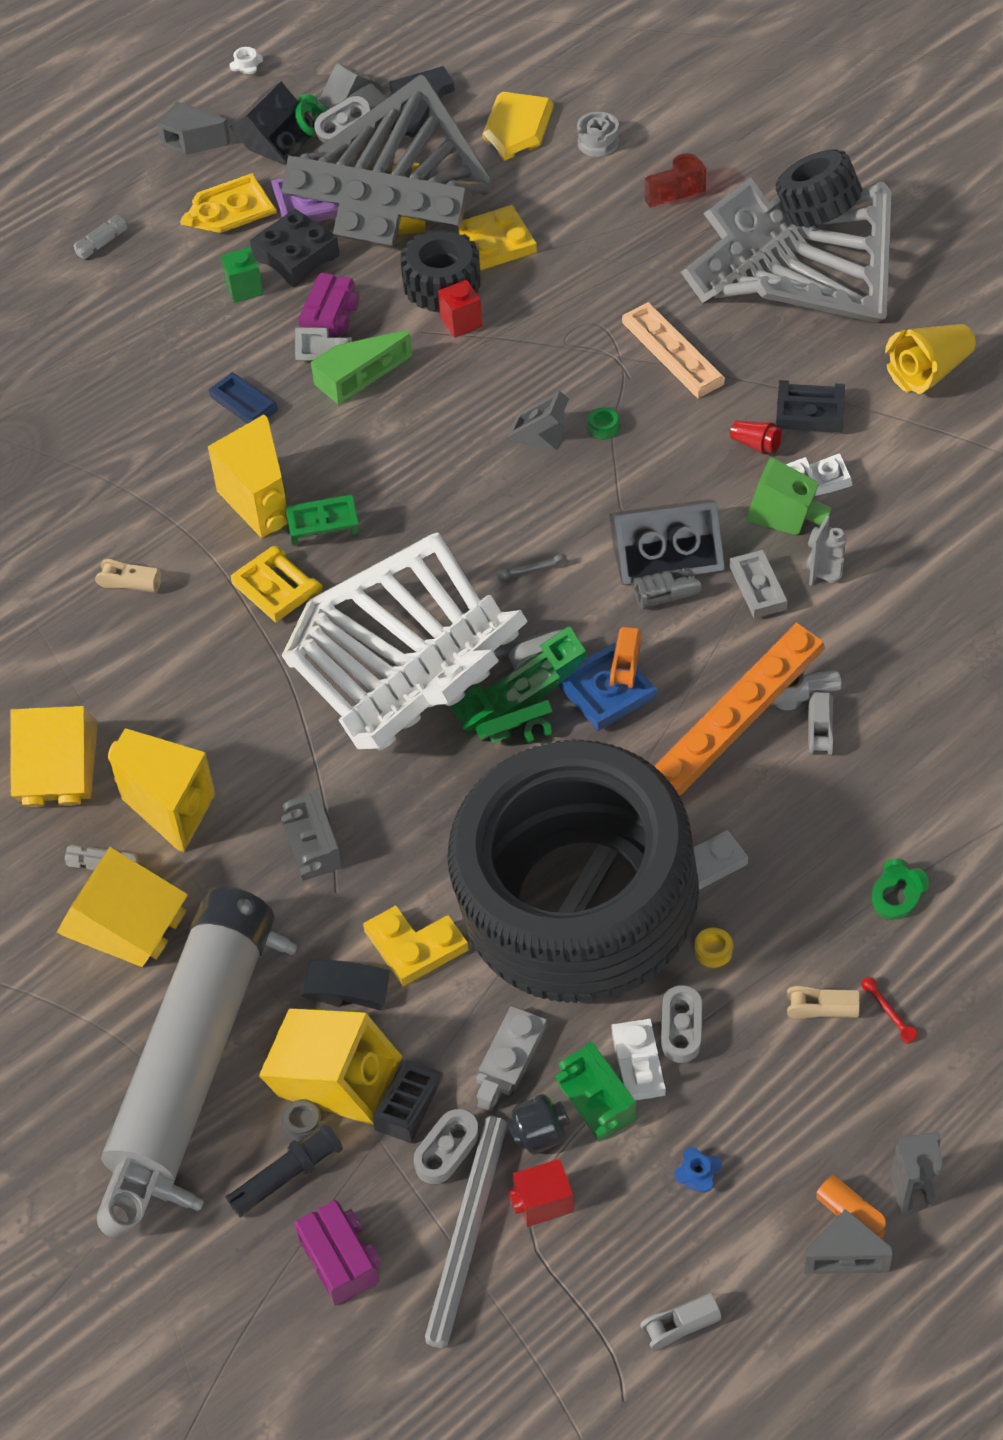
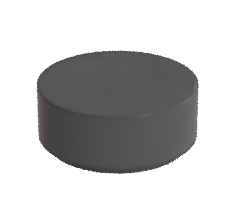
M304 1099L288 1104L281 1116L286 1136L298 1142L317 1129V1123L322 1120L319 1107L312 1101Z

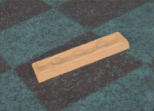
M649 302L622 315V323L698 399L724 385L725 377Z

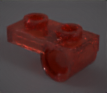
M680 154L673 159L671 170L645 177V201L649 208L706 192L707 168L702 160L700 161L693 154Z

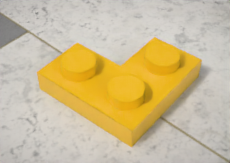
M397 906L363 923L365 933L402 987L469 950L468 942L449 915L416 933Z

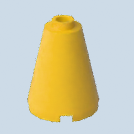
M964 324L905 329L896 332L889 338L886 345L885 354L890 352L891 361L887 364L888 372L893 381L903 391L907 393L913 391L916 394H922L930 390L974 352L976 347L975 335Z

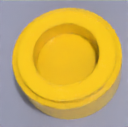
M712 927L702 930L695 938V957L701 964L711 968L727 964L733 954V940L731 936L720 928Z

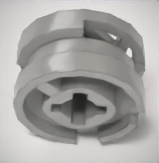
M599 111L583 115L577 123V133L579 136L577 144L579 149L583 153L595 157L607 156L613 153L619 144V123L617 118L609 113Z

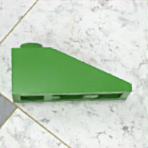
M407 330L334 346L311 361L314 385L338 405L412 357L410 333Z

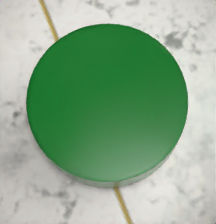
M601 407L594 409L587 417V430L589 434L594 438L602 440L616 436L620 430L619 414L611 408Z

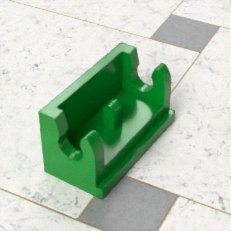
M353 495L285 506L292 546L299 545L298 538L347 529H351L352 535L359 534Z
M592 1041L558 1064L562 1071L555 1076V1081L598 1142L636 1120V1101Z

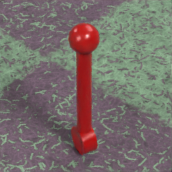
M865 977L861 982L863 990L870 992L899 1028L901 1040L906 1044L915 1042L917 1037L916 1029L905 1025L876 988V980L873 977Z

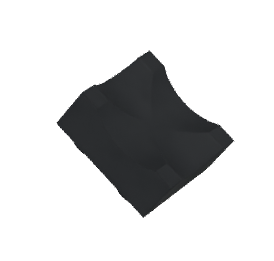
M296 208L250 239L251 250L256 261L272 267L293 287L299 285L315 267L324 262L332 261L339 256L337 236Z

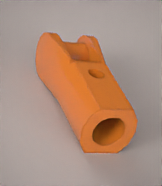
M622 627L619 630L610 673V686L614 687L615 683L626 684L628 688L633 689L643 638L642 632L638 628Z
M834 1174L830 1176L818 1189L816 1199L837 1217L846 1209L883 1239L886 1220L882 1213L866 1201H863V1198Z

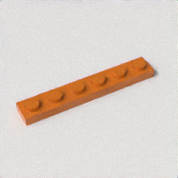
M796 622L655 765L656 769L669 780L679 796L825 650L824 642Z

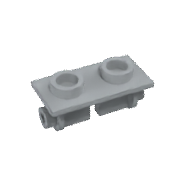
M827 515L820 528L814 527L808 542V547H811L812 551L808 557L806 569L810 570L809 585L811 586L816 577L824 579L828 583H835L843 574V556L845 554L847 537L842 529L829 527L830 516Z

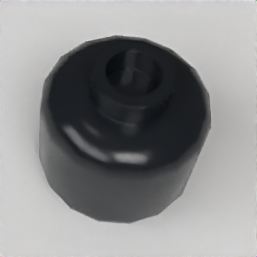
M540 1094L516 1105L512 1110V1119L507 1121L511 1135L519 1150L521 1151L526 1148L533 1155L564 1142L566 1138L564 1126L570 1124V1119L562 1102L559 1101L554 1104L550 1097L545 1094Z

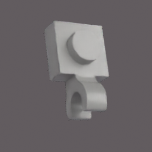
M296 327L295 360H314L336 345L352 342V337H329V328Z

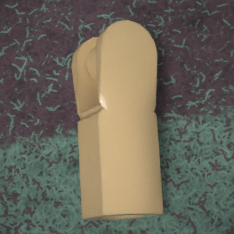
M104 559L102 561V572L98 573L95 577L96 583L103 588H125L157 593L161 583V572L158 568L130 565L112 559Z
M793 986L787 990V998L791 1000V1006L787 1008V1014L790 1018H858L859 990L818 989L804 986ZM807 1002H818V1004H807Z

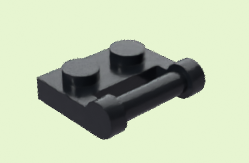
M779 380L776 427L794 430L842 432L845 384L835 383V386L789 384V380Z

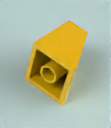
M262 415L209 445L208 450L217 492L261 538H264L270 533L280 530L288 521L284 487L268 418Z
M84 706L11 709V797L18 802H22L23 807L44 806V801L58 800L59 805L74 806L80 805L81 799H91L97 719Z
M125 728L119 740L112 743L108 753V760L111 763L121 799L177 850L185 852L215 796L206 753Z
M109 847L71 905L57 933L143 967L149 957L157 960L169 940L162 936L168 926L176 929L187 910L181 907L188 894Z
M289 1009L259 1076L280 1098L290 1101L309 1100L315 1103L320 1110L366 1124H373L376 1110L390 1088L403 1056L367 1013Z

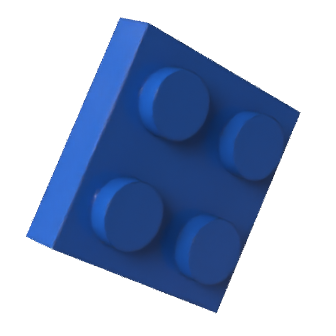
M615 642L583 660L558 685L597 731L657 696L656 687L638 668L633 689L628 688L626 684L615 683L614 687L610 686V673L616 649Z

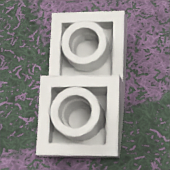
M840 453L810 465L806 457L786 464L817 481L819 486L815 496L853 486Z

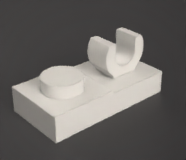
M651 1019L612 1024V1036L621 1080L635 1101L665 1096L666 1089Z

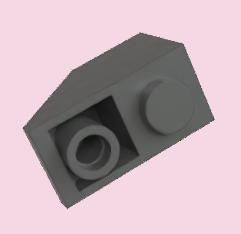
M178 101L157 122L162 146L186 155L227 146L230 143L227 119Z

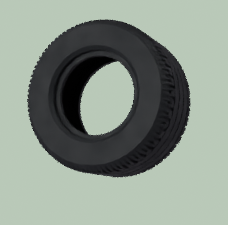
M572 739L571 741L564 740L560 742L559 740L555 743L548 742L546 745L543 743L538 747L533 746L532 749L527 748L523 752H518L517 755H511V758L504 759L503 763H498L497 767L491 768L490 772L485 773V776L481 777L479 782H476L474 788H471L469 794L465 796V800L462 801L452 824L448 841V871L468 935L479 956L489 968L507 983L523 992L525 991L527 994H532L542 999L548 998L550 1001H565V1003L570 1001L573 1003L578 1001L585 1003L588 1000L593 1002L596 999L600 1001L601 998L609 999L610 996L616 997L619 993L624 994L625 991H631L633 987L637 988L641 983L644 984L647 982V979L653 978L654 974L657 975L660 969L665 968V965L669 964L671 959L675 957L676 952L684 944L693 925L699 900V879L687 811L675 788L654 765L644 760L643 757L637 756L634 752H630L622 747H616L613 744L608 745L605 742L600 743V741H584V739L577 741ZM573 843H595L612 848L622 854L637 872L632 881L615 897L599 906L579 912H549L534 908L520 901L524 879L532 866L550 851Z

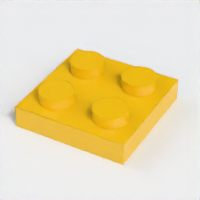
M513 205L462 220L461 227H456L459 235L466 234L470 237V241H474L477 245L480 271L537 253V244Z

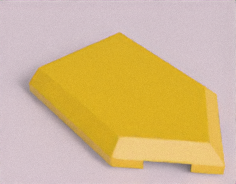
M501 92L496 97L483 132L484 140L496 148L498 155L503 161L515 157V153L528 148V150L540 146L554 109V102L546 97Z
M251 173L198 192L192 200V207L189 212L184 214L180 223L189 227L223 233L277 212L258 180Z

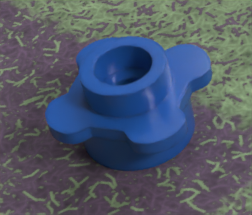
M695 1147L687 1148L683 1153L684 1161L681 1167L675 1170V1179L678 1183L685 1184L691 1190L703 1193L709 1192L713 1188L715 1173L719 1172L722 1168V1162L717 1156L709 1157L701 1154ZM700 1167L702 1171L697 1173L694 1169Z

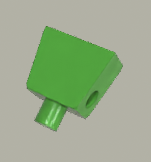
M770 457L759 480L746 521L797 535L800 533L805 519L821 525L826 515L829 516L832 507L813 500L819 486L817 481Z

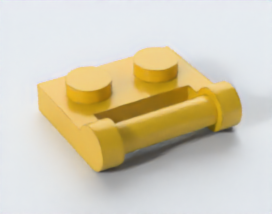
M279 546L270 547L230 575L232 584L275 623L323 591V585L317 579L309 578L286 558V553ZM270 567L278 568L298 587L293 589Z

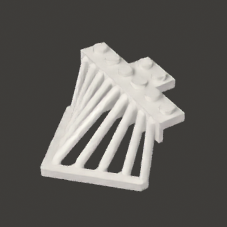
M433 533L310 599L296 624L282 657L289 667H295L342 716L339 722L357 749L382 750L396 740L394 735L401 729H406L416 724L421 719L420 713L427 707L439 704H446V706L454 705L465 696L464 691L469 686L485 680L490 675L489 669L499 662L494 650L500 645L513 641L519 635L518 630L528 621L521 610L501 612L491 595H487L480 600L440 533ZM435 552L470 609L467 613L460 611L422 560L424 557ZM406 567H411L453 624L450 627H443L394 578L393 574ZM376 583H381L435 639L423 640L363 590ZM346 599H353L358 606L416 653H402L336 609L335 605ZM356 639L361 641L363 644H365L366 646H368L369 648H371L372 650H374L375 652H377L378 654H380L396 666H390L388 663H386L384 660H382L380 657H378L376 654H374L372 651H370ZM344 649H346L348 652H350L352 655H354L356 658H358L360 661H362L364 664H366L368 667H370L384 679L379 680L378 678H376L371 672H369L364 666H362ZM305 654L357 704L351 706L305 658ZM332 659H334L339 665H341L346 671H348L353 677H355L360 683H362V684H363L367 689H369L371 692L366 693V692H365L344 670H342Z

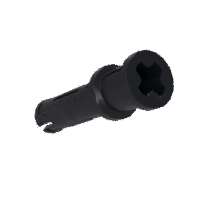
M324 1120L318 1122V1128L299 1142L296 1140L290 1142L287 1147V1153L225 1196L232 1209L236 1210L235 1213L239 1218L301 1172L304 1174L312 1173L318 1162L334 1151L339 1153L343 1150L340 1140Z

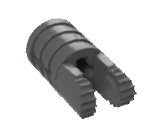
M690 568L664 571L651 576L634 578L633 581L635 597L641 609L697 595L703 586Z

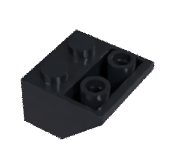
M282 81L264 92L230 126L231 130L249 151L281 164L286 163L288 155L293 156L312 137L306 134L299 126L296 119V108L299 102ZM305 112L304 119L306 123L314 128L315 121Z

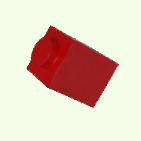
M467 280L438 290L440 318L454 338L483 327L481 299Z
M560 1159L513 1173L514 1189L508 1191L510 1202L515 1215L523 1214L527 1227L574 1212L573 1192Z

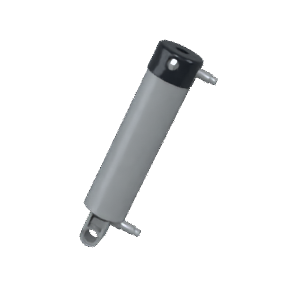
M217 886L205 891L189 929V937L102 1153V1162L113 1172L97 1214L98 1227L107 1236L121 1237L137 1225L145 1213L151 1195L163 1201L168 1200L195 1211L201 1210L204 1201L202 1198L173 1183L258 957H261L265 945L290 955H294L298 947L296 943L289 941L288 938L271 931L275 920L272 908L263 899L251 892L236 887ZM113 1206H118L125 1210L128 1217L127 1222L116 1218Z

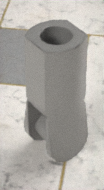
M814 692L809 697L808 754H813V750L827 751V755H832L833 696L830 693Z
M707 1293L675 1308L647 1317L640 1323V1327L643 1331H648L652 1339L649 1345L653 1351H656L689 1334L721 1321V1314L712 1294ZM673 1321L676 1328L666 1332L663 1325Z

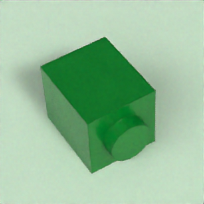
M250 247L220 255L225 284L234 303L264 295L260 269Z

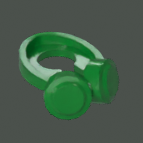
M299 95V104L296 108L297 122L306 134L316 137L315 127L312 128L306 123L304 114L305 112H312V116L316 121L317 117L328 109L324 104L318 103V98L314 95Z
M894 858L887 860L883 865V875L876 881L872 890L871 902L875 912L887 920H898L908 916L917 906L920 894L928 891L929 880L926 873L920 868L910 869L908 863L903 859ZM905 881L906 887L903 890L904 902L899 905H890L885 902L883 893L888 889L895 888L897 883Z

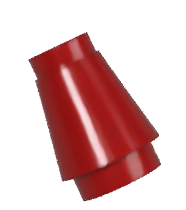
M736 420L732 424L730 438L764 455L768 453L774 454L779 449L782 441V429L776 427L774 422Z

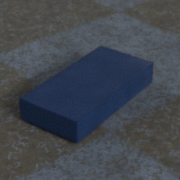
M233 372L209 389L210 397L246 424L262 415L269 418L278 411L276 402Z

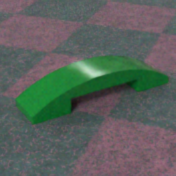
M570 626L540 644L539 646L543 653L486 690L477 685L466 692L459 702L451 705L452 710L467 733L476 731V727L481 723L534 704L562 683L582 663L588 653Z

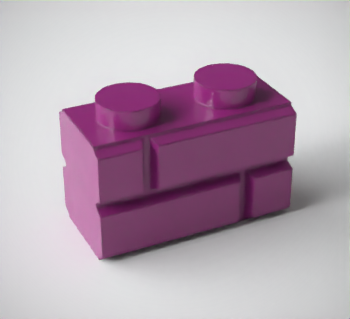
M326 273L318 274L298 317L299 327L329 328V337H340L341 333H347L350 323V312L357 310L360 299L359 293L355 291L353 279L343 276L336 278L334 275Z
M334 1200L318 1208L316 1212H311L295 1221L296 1236L334 1305H339L351 1299L356 1293H362L379 1282L376 1267L381 1265V1261L373 1245L370 1242L363 1245L357 1233L362 1231V1228L352 1209L344 1212L339 1201Z

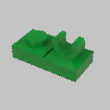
M549 700L481 723L476 727V731L480 741L490 738L492 744L511 738V730L524 724L522 735L524 740L529 743L534 740L531 733L534 725L542 728L545 737L551 735V725L542 717L549 715L553 711Z

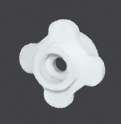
M241 47L234 52V61L230 63V69L232 71L239 70L243 74H253L257 71V65L263 61V57L261 54H257L255 49L251 47Z

